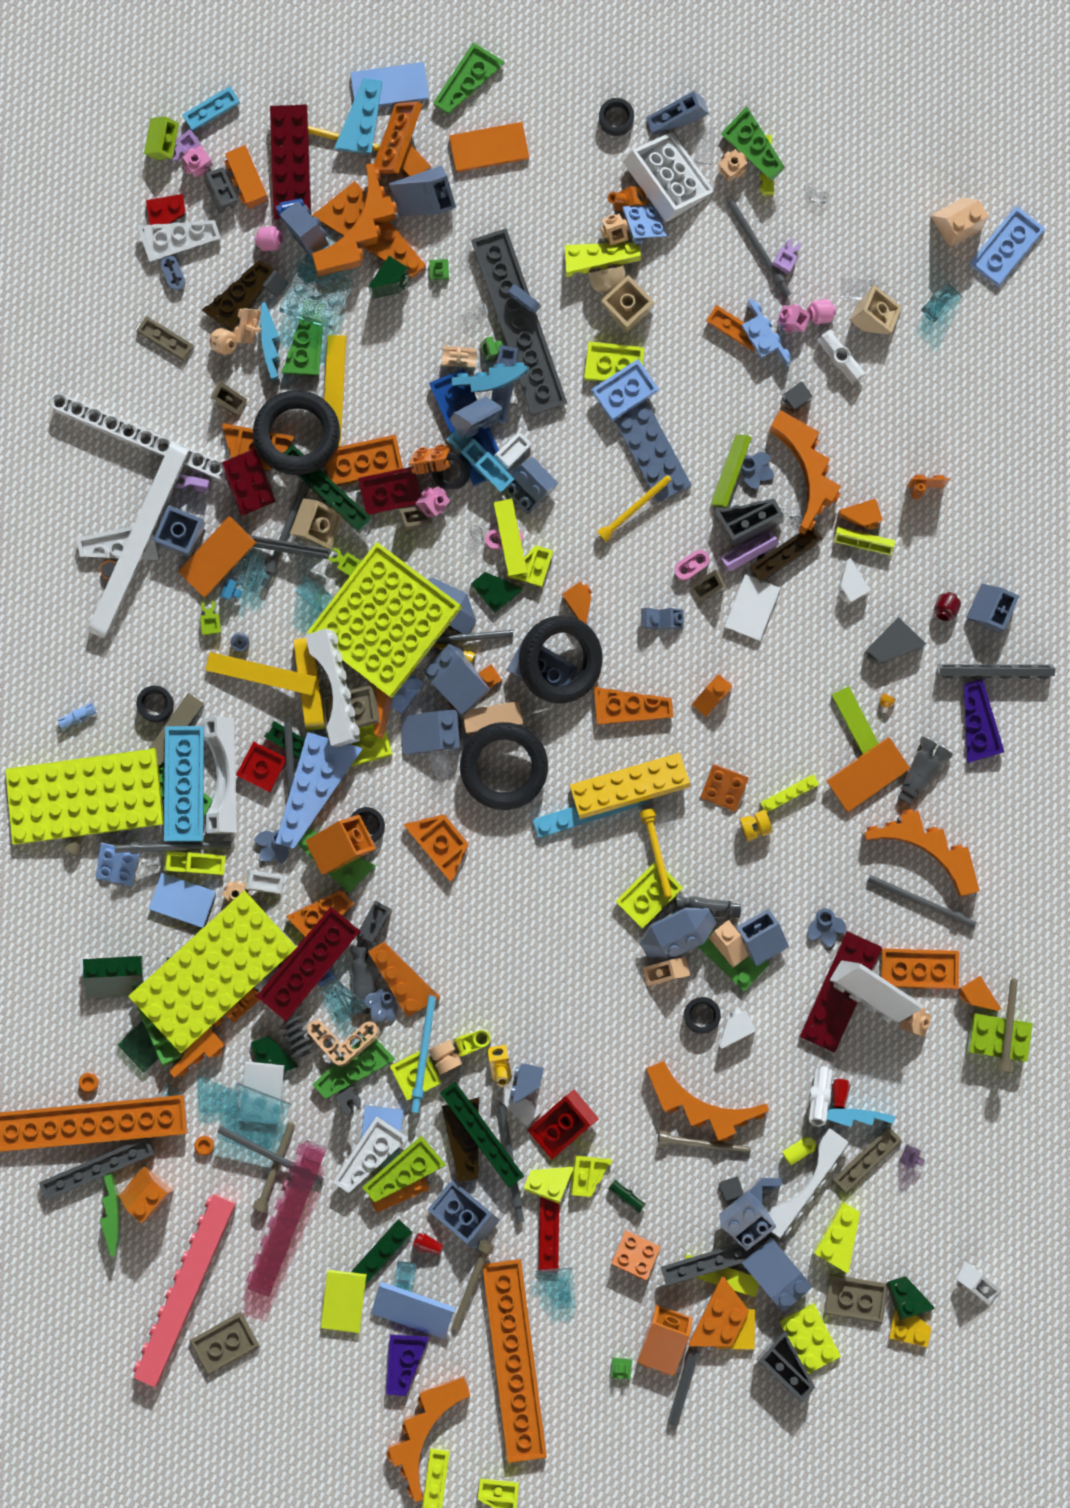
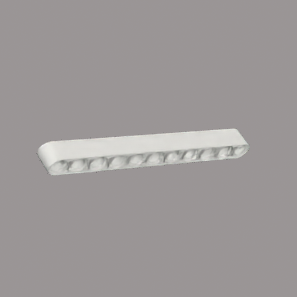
M58 393L51 398V405L58 414L164 458L167 450L164 452L160 451V446L163 444L170 445L171 442H174L64 394ZM61 400H64V406L58 408L56 406L57 403ZM76 408H82V412L79 415H74ZM99 415V420L91 422L92 416ZM111 422H116L117 425L114 429H108V425ZM127 430H134V434L131 437L125 436ZM145 437H151V441L148 444H143L142 441ZM174 442L190 450L183 467L228 485L220 466L222 461ZM202 459V465L195 466V460ZM214 466H219L220 471L218 473H211V469Z
M171 442L91 619L87 632L103 639L107 638L190 452L189 449L174 442Z

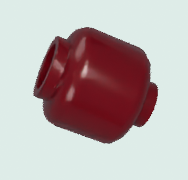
M953 592L940 594L934 605L936 617L942 621L955 619L960 610L961 601Z

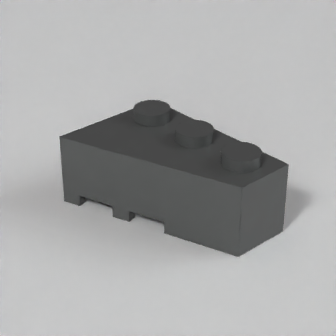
M775 499L715 509V517L733 548L783 523L784 514Z
M781 1331L755 1360L798 1401L803 1402L815 1389V1386L789 1340L786 1331Z

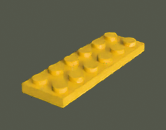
M680 753L570 784L571 793L580 819L691 787Z

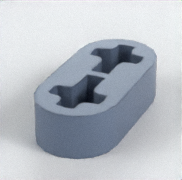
M165 256L161 260V268L172 290L181 291L184 289L186 281L175 257ZM168 261L174 263L172 265L174 271L172 272L168 267H165ZM175 275L177 276L178 280H181L179 282L180 285L176 286V284H172L174 283L173 276Z
M514 284L507 292L510 297L533 314L541 307L533 297Z

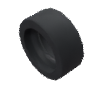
M611 98L601 106L599 124L605 133L611 136H621L632 128L634 110L629 102L621 98ZM613 107L624 109L627 113L626 123L620 127L610 126L605 118L609 109Z
M449 453L446 460H454L460 466L461 473L457 481L452 483L446 482L442 476V471L432 472V475L440 487L450 490L459 489L469 480L470 466L463 456Z
M152 685L144 688L139 693L136 706L144 719L149 722L158 723L170 717L173 712L174 701L171 694L165 688ZM159 693L164 696L166 708L161 714L151 715L147 713L144 701L148 695Z
M358 808L350 817L365 814L374 816L378 822V829L370 837L373 843L378 841L385 831L384 818L374 808Z
M697 997L686 1005L684 1021L693 1032L699 1034L709 1033L719 1025L721 1019L720 1009L712 999ZM698 1004H706L713 1011V1020L705 1027L695 1025L691 1019V1011Z

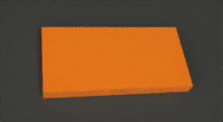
M395 103L373 164L375 169L378 168L380 175L399 173L423 106L421 103Z
M523 122L449 135L456 173L529 159Z
M396 434L338 447L333 457L325 464L327 476L337 486L359 482L358 478L402 469L403 465Z
M228 516L178 572L206 598L257 542L233 518Z
M887 737L825 781L846 812H849L908 771L910 767L891 738Z
M882 948L880 977L897 988L959 990V951Z

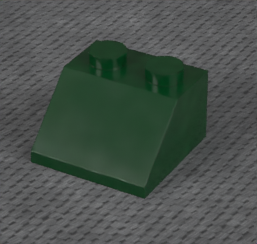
M388 256L368 286L370 296L375 299L399 294L402 289L406 290L411 281L409 280L408 267L393 257Z

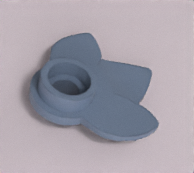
M758 452L754 456H745L740 471L744 473V481L749 487L758 489L760 481H768L774 478L772 469L767 465L771 459L769 454ZM745 463H751L752 467L746 468Z
M266 830L254 838V841L262 846L260 851L261 861H271L276 858L282 864L287 860L289 856L288 847L275 843L279 830L274 832Z
M827 908L819 910L816 913L815 920L808 927V937L810 940L820 937L823 943L829 947L835 943L837 933L846 932L845 922L841 918L835 917L834 913ZM822 915L828 916L827 922L822 921Z
M383 987L377 993H370L365 997L362 1005L371 1008V1022L376 1024L385 1018L393 1022L397 1016V1006L394 1003L395 996L390 988ZM385 994H388V998L385 1001L384 996Z

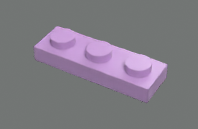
M767 530L720 556V559L730 572L760 554L771 550L779 542L774 534Z

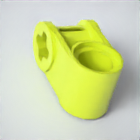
M478 1030L454 1038L453 1042H456L459 1050L458 1056L462 1057L488 1046L491 1043L490 1033L486 1030ZM480 1033H484L487 1036L485 1044H480L477 1041V1036Z

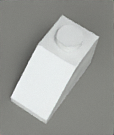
M851 558L845 563L839 587V596L843 602L847 601L848 605L870 592L869 587Z
M738 1009L730 1013L731 1018L726 1021L719 1043L720 1049L756 1031L746 1010L741 1012Z
M968 1263L955 1278L988 1305L991 1304L1001 1291L987 1277Z

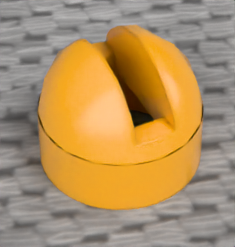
M882 692L879 702L882 707L890 708L895 703L896 698Z

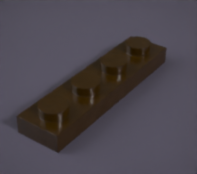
M814 527L811 531L807 529L805 535L798 533L751 565L750 570L759 582L763 583L823 541V538Z

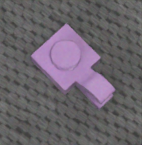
M184 474L179 475V478L184 479L185 482L183 484H176L178 489H186L188 486H191L196 492L204 493V490L210 491L211 483L209 480L192 476L188 477Z

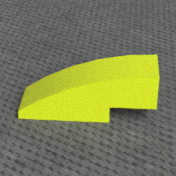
M166 851L164 852L163 871L224 875L226 856Z

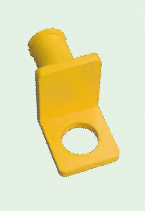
M507 1045L488 1047L492 1079L500 1087L507 1086L509 1083L508 1079L512 1078ZM495 1051H503L499 1056L493 1055Z

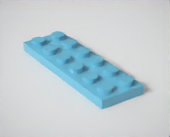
M165 726V842H204V726Z

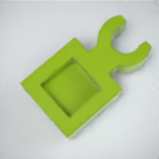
M333 548V551L338 555L336 558L329 556L328 560L331 563H339L337 569L350 577L361 563V560L348 552L343 556L338 548Z
M211 601L212 607L210 609L205 608L204 602L201 603V609L205 612V615L200 616L203 636L222 633L220 614H214L216 610L214 601Z

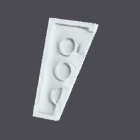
M215 220L137 225L149 262L221 239Z
M133 526L76 538L80 557L119 559ZM154 533L142 560H159L157 546L153 540L155 537Z
M376 1116L333 1183L348 1193L351 1192L409 1137Z

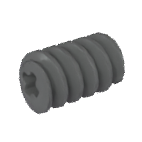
M302 1015L285 1021L280 1027L281 1030H287L283 1034V1037H289L285 1043L292 1044L288 1051L295 1052L291 1055V1059H298L314 1053L309 1052L313 1045L306 1044L310 1037L303 1036L308 1031L301 1030L305 1023L298 1022Z

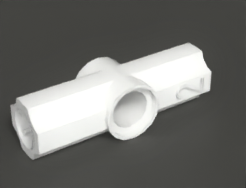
M831 330L825 332L817 339L819 345L832 359L833 365L841 370L851 384L856 383L865 375V372L850 355L849 349L839 342ZM843 354L846 360L840 361L836 355Z
M828 1067L816 1068L814 1085L811 1088L809 1123L818 1127L826 1125L828 1106H830L832 1070L828 1069Z

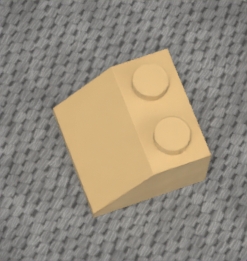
M629 275L601 300L613 320L626 333L654 308V301Z
M303 499L290 534L303 541L331 550L343 518L332 508L317 500Z

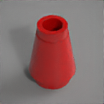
M834 1079L833 1084H831L833 1107L844 1109L851 1086L846 1079Z
M418 1232L412 1247L416 1248V1251L439 1256L443 1245L423 1232L421 1234Z

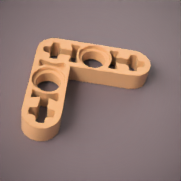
M313 1020L307 1027L309 1035L328 1057L340 1067L348 1065L380 1033L379 1027L375 1023L365 1022L341 1044L321 1021ZM314 1026L320 1027L319 1030L324 1034L322 1037L317 1032H314ZM368 1027H370L371 1029L373 1028L372 1031L374 1033L372 1035L368 1033ZM362 1034L367 1040L364 1041L359 1035ZM328 1038L334 1040L331 1048H325L324 1042ZM354 1039H359L361 1043L357 1049L351 1048V1042ZM336 1049H337V1051H338L339 1053H341L342 1055L345 1054V1055L343 1056V1057H344V1061L338 1060L339 1057L337 1056L336 1053H334V1051H336Z

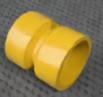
M765 810L754 813V817L748 815L739 818L740 826L747 842L757 839L758 835L766 836L773 833ZM755 823L757 829L753 830L752 824Z

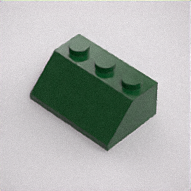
M127 956L83 959L86 999L129 996L131 992L144 982L143 957Z

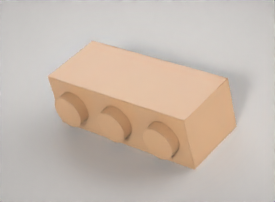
M519 701L470 709L463 716L466 735L470 736L479 729L498 722H510L523 726Z

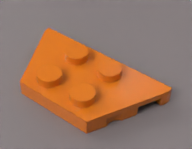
M222 424L231 458L255 448L253 429ZM270 432L272 444L282 453L294 442V436ZM257 452L263 470L271 471L272 468L263 461Z
M445 814L405 823L404 827L447 879L452 882L469 843Z
M721 1276L689 1340V1346L732 1347L749 1310L723 1276Z

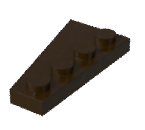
M259 259L235 283L233 282L229 285L228 289L214 298V301L208 306H205L202 312L234 332V329L241 320L238 318L239 309L251 308L265 288L264 282L275 269Z
M479 1097L469 1099L479 1113ZM443 1105L441 1108L458 1183L478 1178V1146L450 1107Z

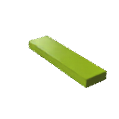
M735 434L710 505L727 508L752 437Z
M848 686L832 694L831 696L861 753L864 754L877 745L879 742L850 687Z

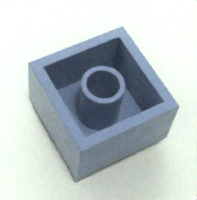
M296 201L283 211L280 216L291 236L312 258V253L320 251L329 245L326 240L328 235L321 227L322 224L316 216H311L312 213L306 205L302 206Z
M168 505L153 540L159 546L190 558L195 551L206 523L202 518Z

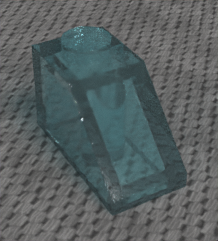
M947 284L931 297L921 311L925 314L926 318L935 323L960 300L962 295L950 284Z
M307 576L295 591L297 596L321 613L334 598Z
M398 1261L393 1286L413 1292L417 1264Z

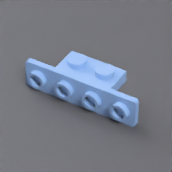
M752 298L749 299L747 306L755 318L744 323L742 329L760 358L776 351L785 367H788L791 362L790 353L781 346L780 343L782 342L777 333L774 334L771 330L772 325L767 317L764 318L761 314L762 309L757 301L754 302Z

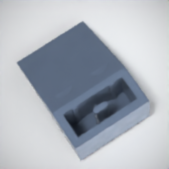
M443 166L389 183L399 217L440 214L456 208L448 177Z

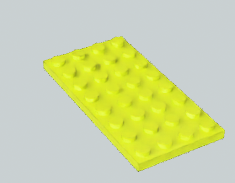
M155 748L5 769L13 845L164 825L157 749Z
M244 890L128 997L173 1046L182 1053L297 947Z

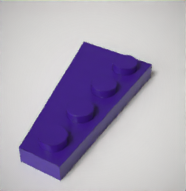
M983 679L964 684L967 763L1005 753Z

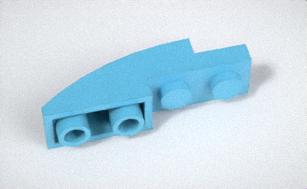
M513 363L511 367H505V364H494L493 368H489V375H487V372L476 373V376L468 377V373L457 374V377H452V385L455 387L471 386V392L473 393L487 392L515 382L530 370L528 366H524V363Z

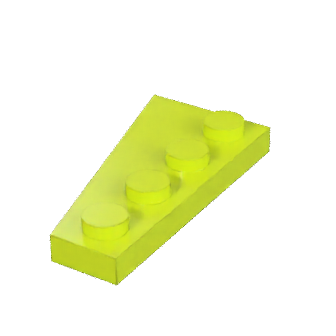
M622 242L610 245V243L565 245L566 278L573 276V273L577 272L582 274L589 273L590 269H606L612 264L620 266L641 261L640 245H636L634 242Z

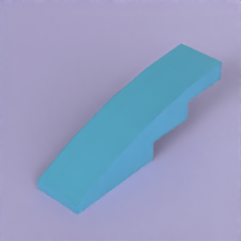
M264 302L261 307V339L265 361L272 382L275 383L280 381L274 363L279 362L280 358L274 343L280 342V338L267 305Z
M455 430L446 439L498 491L502 492L514 480L500 463L472 437L467 435L461 439Z
M860 1109L827 1110V1120L848 1127L852 1126L853 1120L872 1125L874 1118L891 1124L894 1123L895 1116L876 1111Z

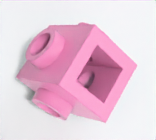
M202 145L195 149H189L182 157L184 169L188 174L192 173L194 178L203 176L213 166L212 160Z
M783 305L777 323L786 332H804L811 315L799 305Z
M428 487L421 493L422 497L415 504L426 517H434L446 510V505L450 500L442 488Z

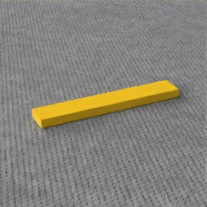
M328 335L324 400L330 404L338 417L340 424L338 447H341L347 336Z
M209 652L205 668L209 672L314 696L318 681L316 676Z

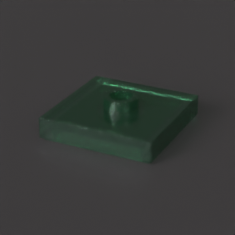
M143 1021L117 1044L143 1073L159 1059Z

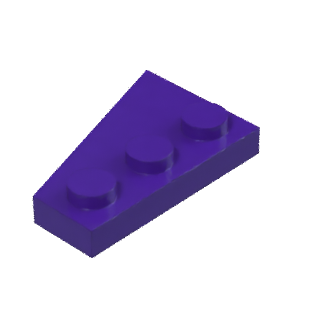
M390 1334L386 1395L406 1396L430 1336Z

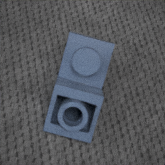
M641 608V627L648 629H684V610L676 608L660 610Z
M760 1178L748 1191L762 1202V1186H765V1190H777V1186H782V1178Z

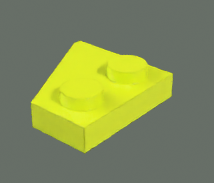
M535 545L524 557L527 574L509 578L542 588L554 551Z
M575 1155L570 1194L591 1197L596 1189V1185L604 1177L603 1174L608 1166L612 1164L613 1159Z
M573 1167L531 1170L523 1188L527 1192L560 1204L571 1179Z
M480 1478L478 1500L492 1508H517L519 1482Z

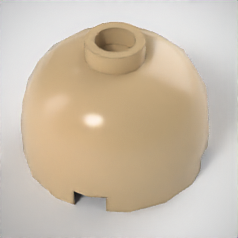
M624 265L612 266L602 270L598 269L588 273L591 287L598 293H605V296L626 277Z

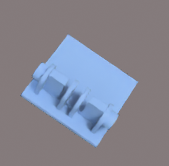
M654 205L622 207L625 214L624 219L628 223L629 233L632 234V241L636 245L642 244L644 238L667 237L661 216Z
M101 843L96 879L133 886L140 853H115L114 845Z

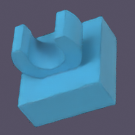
M227 579L219 597L224 600H230L231 596L238 599L243 591L235 588L236 581Z

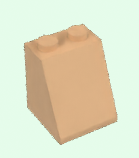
M964 197L931 215L932 220L949 248L981 231L989 217L979 200Z

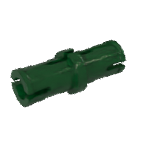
M616 1179L608 1188V1190L621 1199L622 1203L632 1207L638 1214L646 1205V1203L633 1194L631 1189L628 1190Z

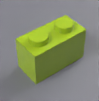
M166 116L150 118L144 154L157 161L172 159L179 123Z

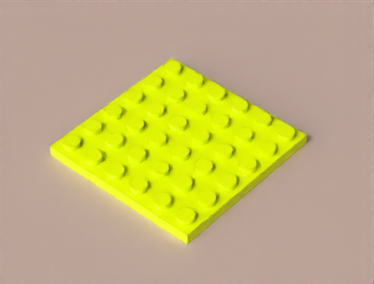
M376 542L307 633L311 634L323 629L333 630L338 637L337 646L342 655V660L389 697L393 698L463 606Z

